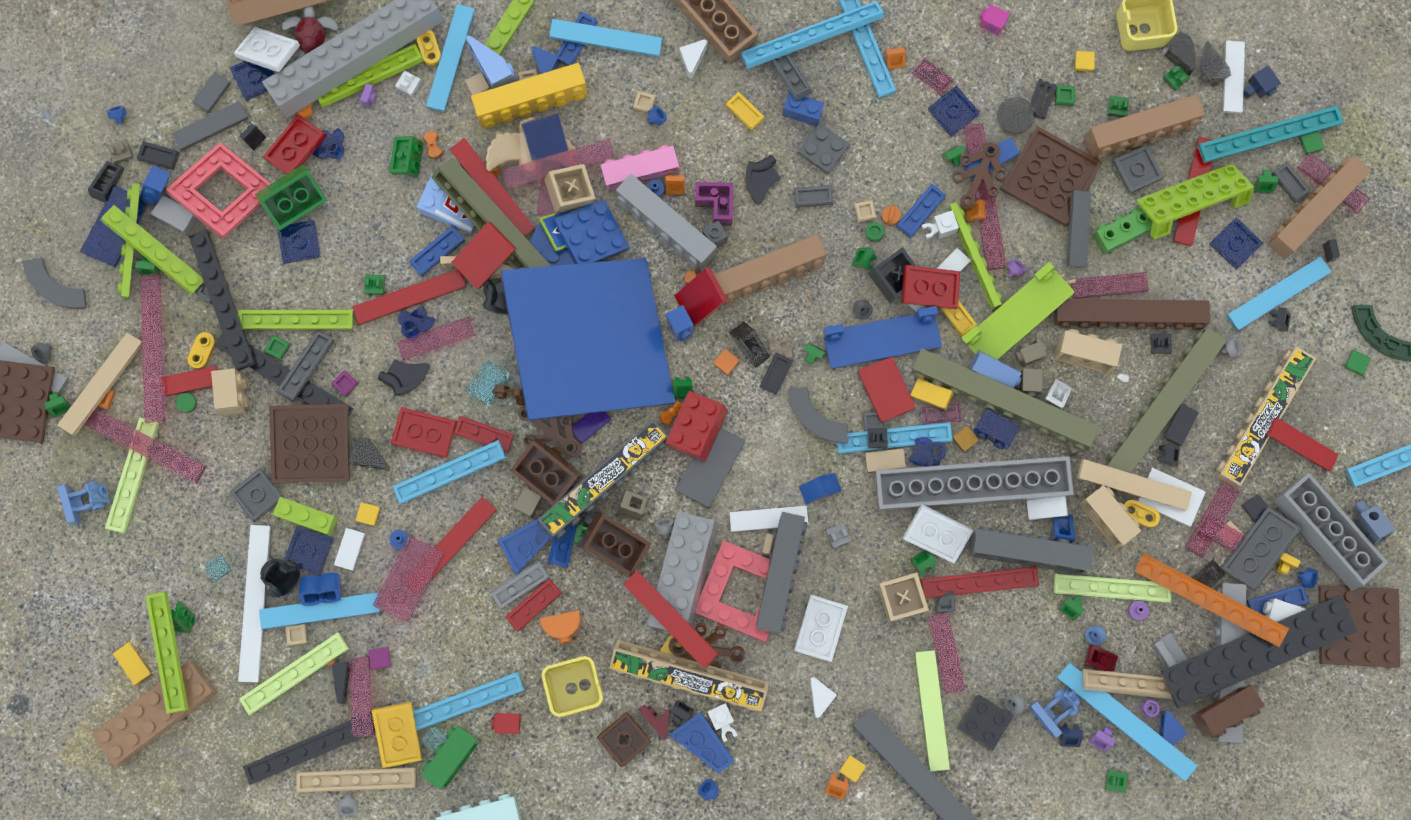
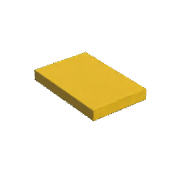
M412 702L372 709L382 768L422 761Z

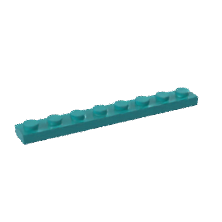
M1337 105L1201 143L1198 145V149L1203 163L1339 126L1344 122Z

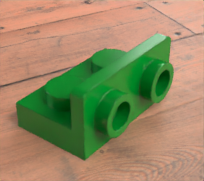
M414 136L394 137L389 173L392 175L409 174L412 177H418L423 142Z
M177 601L175 611L171 609L174 631L190 633L191 628L195 624V616L182 601Z

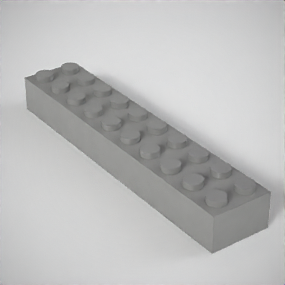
M394 0L283 68L280 72L265 79L262 83L287 119L318 100L319 97H323L331 92L332 89L339 87L349 79L444 22L443 17L433 0Z
M1069 456L876 470L874 473L877 512L919 509L921 504L929 508L1020 502L1062 496L1070 498L1074 495Z

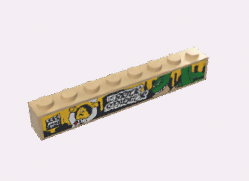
M1297 346L1285 352L1282 357L1284 360L1281 366L1278 365L1273 372L1274 379L1266 384L1264 396H1260L1254 404L1256 407L1255 411L1247 416L1245 428H1241L1235 437L1237 439L1236 443L1230 445L1226 451L1228 455L1226 460H1222L1216 469L1218 473L1215 477L1235 489L1242 485L1270 438L1266 434L1273 419H1281L1316 360L1314 356Z
M617 640L609 669L617 673H626L638 679L643 678L651 680L656 684L671 686L674 689L690 691L695 695H704L712 700H721L734 706H743L751 711H762L769 685L767 681L710 665L704 669L696 661Z

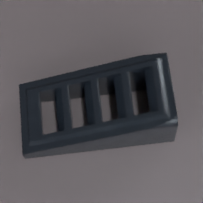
M106 161L88 188L90 196L107 203L124 168ZM108 170L114 171L115 173H109Z
M350 662L332 664L338 704H345Z

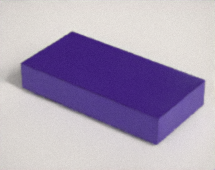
M606 412L588 413L572 426L573 434L583 444L610 422L611 418Z

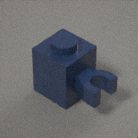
M1268 65L1251 76L1248 80L1250 86L1245 88L1243 95L1248 98L1257 93L1260 99L1266 95L1270 97L1278 91L1277 88L1281 82Z

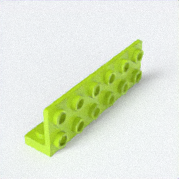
M1229 164L1137 199V204L1152 220L1150 236L1155 240L1170 234L1173 220L1230 198V205L1234 209L1250 203L1254 186L1234 164Z
M1049 261L1035 273V277L979 326H974L962 337V340L975 355L980 350L999 359L1074 294V290L1057 273L1055 267Z

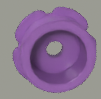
M1146 699L1141 704L1140 709L1146 718H1155L1159 714L1160 705L1153 699Z

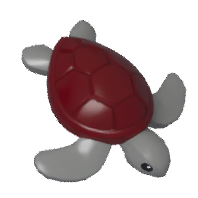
M313 6L304 8L303 19L292 16L282 24L283 30L296 27L295 40L298 41L299 48L301 49L297 54L298 59L324 43V27L334 31L338 30L337 23L329 17H321L316 20L314 18L315 10Z

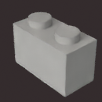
M162 195L151 213L156 220L186 236L190 235L199 220L171 196L168 198Z

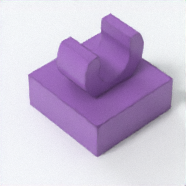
M1106 726L1105 729H1098L1092 734L1088 742L1106 752L1113 747L1116 740L1110 737L1113 730Z

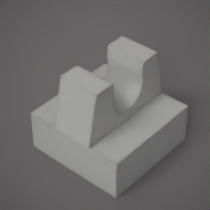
M844 523L826 530L833 549L851 542Z

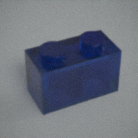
M986 408L973 432L976 433L978 438L982 440L988 439L993 442L995 447L1007 450L1020 426Z

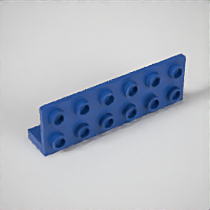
M937 306L918 309L916 314L845 328L843 324L824 327L823 336L830 368L833 369L890 358L892 356L920 352L921 348L925 350L941 348L942 343L936 320L938 315Z

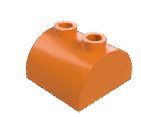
M577 610L540 618V622L544 631L552 638L559 640V643L563 645L572 643V638L580 631L582 615Z

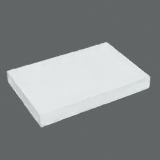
M254 27L236 49L234 55L236 58L280 72L300 45L296 40Z
M1151 468L1147 476L1148 479L1192 492L1188 509L1184 511L1138 497L1137 501L1156 509L1163 516L1191 527L1205 491Z
M921 504L903 535V539L951 563H955L973 533V529Z
M810 595L794 651L832 662L848 606Z

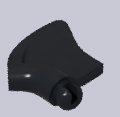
M769 155L759 162L749 161L747 165V188L751 197L758 205L763 202L769 188L781 179L772 166L776 163L773 155Z
M488 279L483 285L486 300L482 306L493 313L508 315L502 281L492 284V281Z
M394 359L387 373L384 371L379 373L378 380L390 386L395 396L404 395L414 390L424 380L430 366L427 363L407 364Z

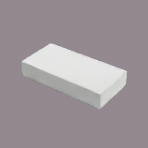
M1066 496L1027 501L1029 520L1068 516Z
M346 528L334 565L354 571L366 534Z

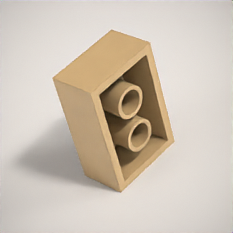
M1069 329L1058 339L1054 360L1110 374L1118 366L1122 344H1118L1113 339L1102 340L1098 339L1097 335H1083L1077 330Z
M1103 485L1078 505L1112 547L1117 549L1124 546L1141 532L1140 525L1135 518H1131L1126 513V507L1121 502H1117L1113 491Z

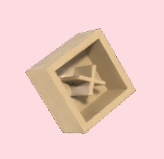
M584 164L549 171L544 179L555 214L580 209L592 204L596 199Z
M235 368L211 371L214 409L223 416L247 413L246 407H249L248 396H245V389L248 387L246 377Z
M917 573L877 585L889 623L929 611Z

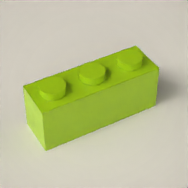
M279 497L273 513L277 518L332 537L339 520L333 515Z

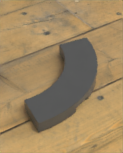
M38 258L23 261L24 270L29 282L45 299L66 308H87L85 290L83 288H67L56 283L48 274L44 259Z
M807 387L788 388L792 408L798 419L808 430L828 441L848 443L847 423L833 422L819 414L811 403Z

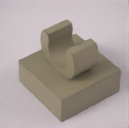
M126 139L108 145L115 164L133 159L129 143Z

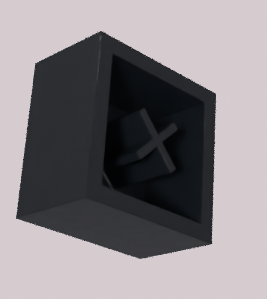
M903 247L868 273L890 304L902 296L904 266H916Z
M976 695L956 729L988 750H994L1012 720L1013 715L981 695Z

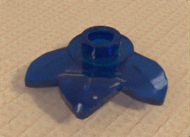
M339 128L335 129L332 134L322 130L327 136L313 152V155L319 159L327 157L332 159L341 158L344 155V146L342 144L345 139L344 133Z
M421 306L412 313L402 310L398 316V322L402 326L401 332L403 336L414 338L419 332L428 331L434 325L435 318L427 317L424 306Z
M928 437L915 439L914 441L918 449L912 453L909 461L915 465H923V467L940 466V460L945 457L947 452L945 445L938 441L933 442ZM935 448H940L938 455H935L933 452Z

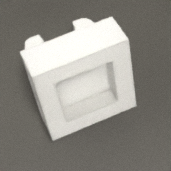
M404 70L395 87L413 97L422 81L420 78Z

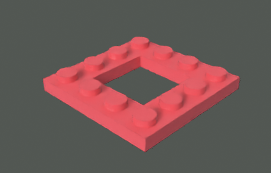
M219 142L166 189V193L224 239L261 206L255 194L271 183ZM220 169L246 189L223 212L197 192Z
M723 540L700 595L695 614L766 642L769 633L755 630L760 606L756 615L753 616L719 601L733 566L766 579L770 559Z

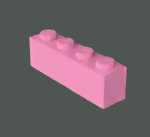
M664 145L659 147L658 150H644L639 155H625L619 160H606L604 164H601V170L606 189L609 191L618 188L630 174L635 176L640 182L668 174L678 173L679 164L674 147Z

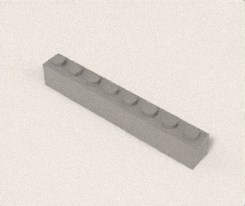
M1221 583L1215 588L1216 591L1246 606L1245 584ZM1214 613V618L1217 619V626L1214 627L1213 632L1214 638H1216V646L1214 648L1245 635V629ZM1244 680L1212 693V697H1215L1214 702L1240 686H1244ZM1243 724L1235 728L1225 729L1227 733L1221 737H1213V742L1243 743Z

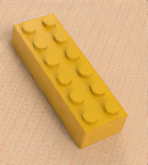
M576 63L471 95L481 129H489L498 123H509L514 118H525L537 111L545 112L553 106L561 107L573 100L581 101L588 94L580 64Z

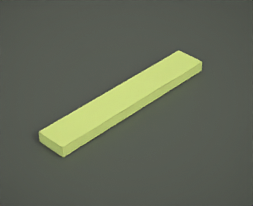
M139 417L105 529L126 533L160 424L159 422Z
M1054 574L1053 594L1171 603L1172 591L1151 581Z
M336 633L239 698L248 715L254 714L348 651L349 647L341 634Z
M935 650L915 652L929 771L949 770Z

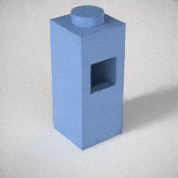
M980 350L977 351L969 366L972 370L1011 388L1017 387L1022 379L1019 370Z

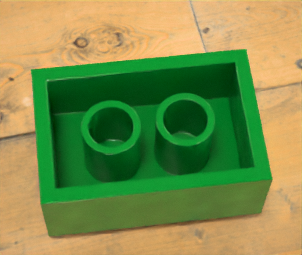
M304 164L255 194L279 231L328 201Z
M462 726L450 729L446 735L447 741L436 748L433 760H428L421 769L424 771L421 776L439 790L447 788L481 741Z

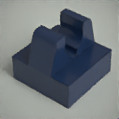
M1063 724L1062 734L1059 739L1060 746L1080 747L1083 739V730H1080L1077 724L1074 725L1073 729H1068L1067 724Z

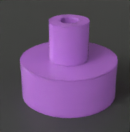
M1012 258L1007 264L1010 269L1007 274L1011 278H1014L1015 275L1022 277L1027 271L1026 266L1015 258Z
M1135 601L1129 605L1128 614L1133 620L1140 621L1148 616L1149 608L1145 602Z

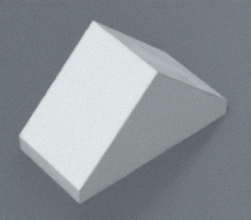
M705 39L680 47V57L690 79L693 78L708 48V41Z
M1055 379L1043 402L1062 409L1072 388Z
M814 677L810 678L814 717L819 718L836 697V694Z

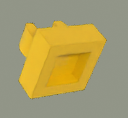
M1284 553L1278 561L1280 565L1276 572L1282 575L1287 574L1290 569L1298 568L1301 561Z

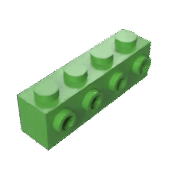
M1136 207L1129 211V215L1125 217L1120 215L1112 220L1113 223L1109 225L1104 223L1097 227L1093 237L1103 255H1106L1151 232L1153 222L1142 209Z

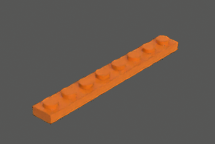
M1145 553L1141 556L1135 569L1136 573L1280 647L1289 630L1284 625Z

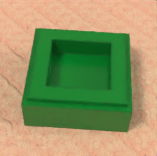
M1057 85L1055 105L1074 106L1075 87Z
M1319 131L1303 135L1299 138L1305 155L1321 151L1325 148Z
M272 335L264 352L282 361L291 344Z
M1352 350L1344 368L1363 376L1371 358Z

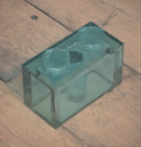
M490 360L481 365L478 370L479 375L476 379L473 378L467 387L469 389L467 392L470 396L488 407L495 398L492 389H494L495 385H504L510 376L506 370Z

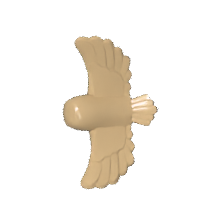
M528 118V120L520 121L519 133H497L496 138L491 141V145L487 148L486 168L488 171H492L495 167L505 162L518 161L523 176L535 177L541 170V161H555L567 167L577 165L578 157L575 153V147L570 144V140L565 138L563 133H538L537 130L540 122L536 119Z

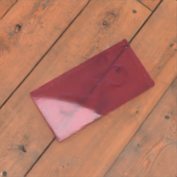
M409 535L373 606L408 623L444 552Z

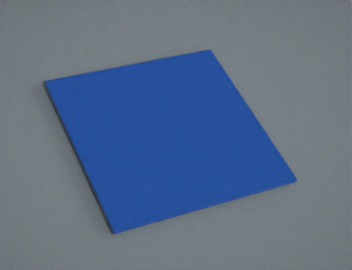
M646 258L500 271L528 420L675 403Z

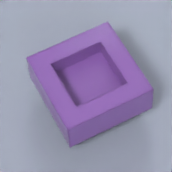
M366 83L360 102L363 107L370 109L372 103L374 104L376 101L377 93L373 85Z

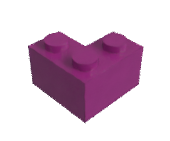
M695 182V207H714V222L719 220L721 225L732 226L733 183Z

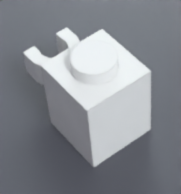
M949 211L935 216L932 224H923L921 228L922 230L930 229L931 231L930 234L925 235L926 240L931 239L935 234L939 240L956 234L959 226L953 211Z
M726 703L708 711L715 730L721 728L724 742L727 741L725 737L727 731H731L734 737L738 736L736 731L729 725L734 720Z

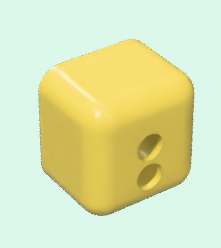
M1123 0L1116 12L1121 45L1127 51L1165 47L1177 32V22L1172 0ZM1146 24L1149 26L1150 31L1142 33L1139 26ZM1129 26L1136 27L1137 33L1131 35Z
M583 656L549 665L542 671V680L549 708L553 715L566 717L598 708L603 704L604 695L596 664L591 658ZM583 679H587L591 683L587 691H583L579 687V683ZM575 683L577 685V692L575 694H568L566 691L567 684Z

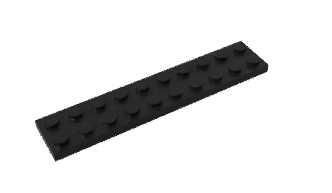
M1341 595L1276 621L1289 628L1280 647L1250 632L1161 670L1160 672L1176 708H1180L1357 632Z

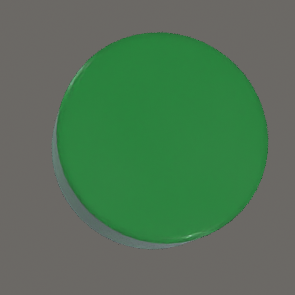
M870 223L866 227L865 236L871 242H878L884 236V228L880 223Z
M183 393L178 396L176 406L180 411L190 413L196 408L197 401L191 394Z

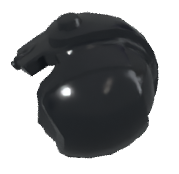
M275 558L268 560L263 565L260 571V579L268 588L269 596L273 598L285 596L295 588L300 579V568L295 560Z

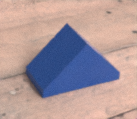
M536 46L531 47L540 74L558 68L560 62L557 55Z
M835 473L817 477L799 486L805 504L842 491Z
M1068 514V516L1052 518L1051 541L1066 539L1069 540L1070 544L1075 541L1073 515Z
M1161 711L1159 735L1173 746L1185 737L1187 732L1170 711Z

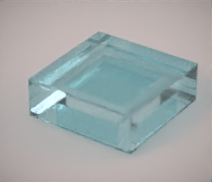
M222 554L204 564L215 582L232 571Z
M432 725L421 743L435 751L448 738L446 734Z

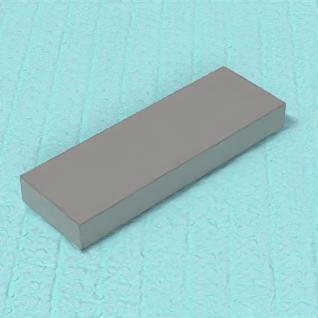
M537 560L489 593L499 608L502 609L549 578V575L540 561Z

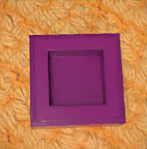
M345 370L331 383L344 397H347L359 384Z
M389 647L368 650L371 670L392 666Z

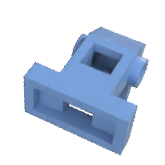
M97 481L86 483L85 489L73 493L70 486L65 484L57 486L68 524H80V513L92 509L97 511L105 508L104 505L110 502L105 484H98ZM89 495L90 503L84 505L82 497Z
M1061 688L1053 694L1054 699L1043 708L1038 702H1033L1028 706L1052 738H1057L1062 734L1057 724L1067 715L1072 717L1079 711L1080 697L1074 690L1070 691L1069 688L1065 690ZM1059 702L1065 710L1056 717L1050 708Z

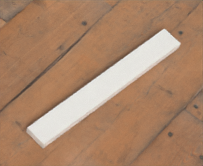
M250 525L238 682L259 683L263 629H261L259 609H265L267 587L260 579V571L269 560L271 526Z

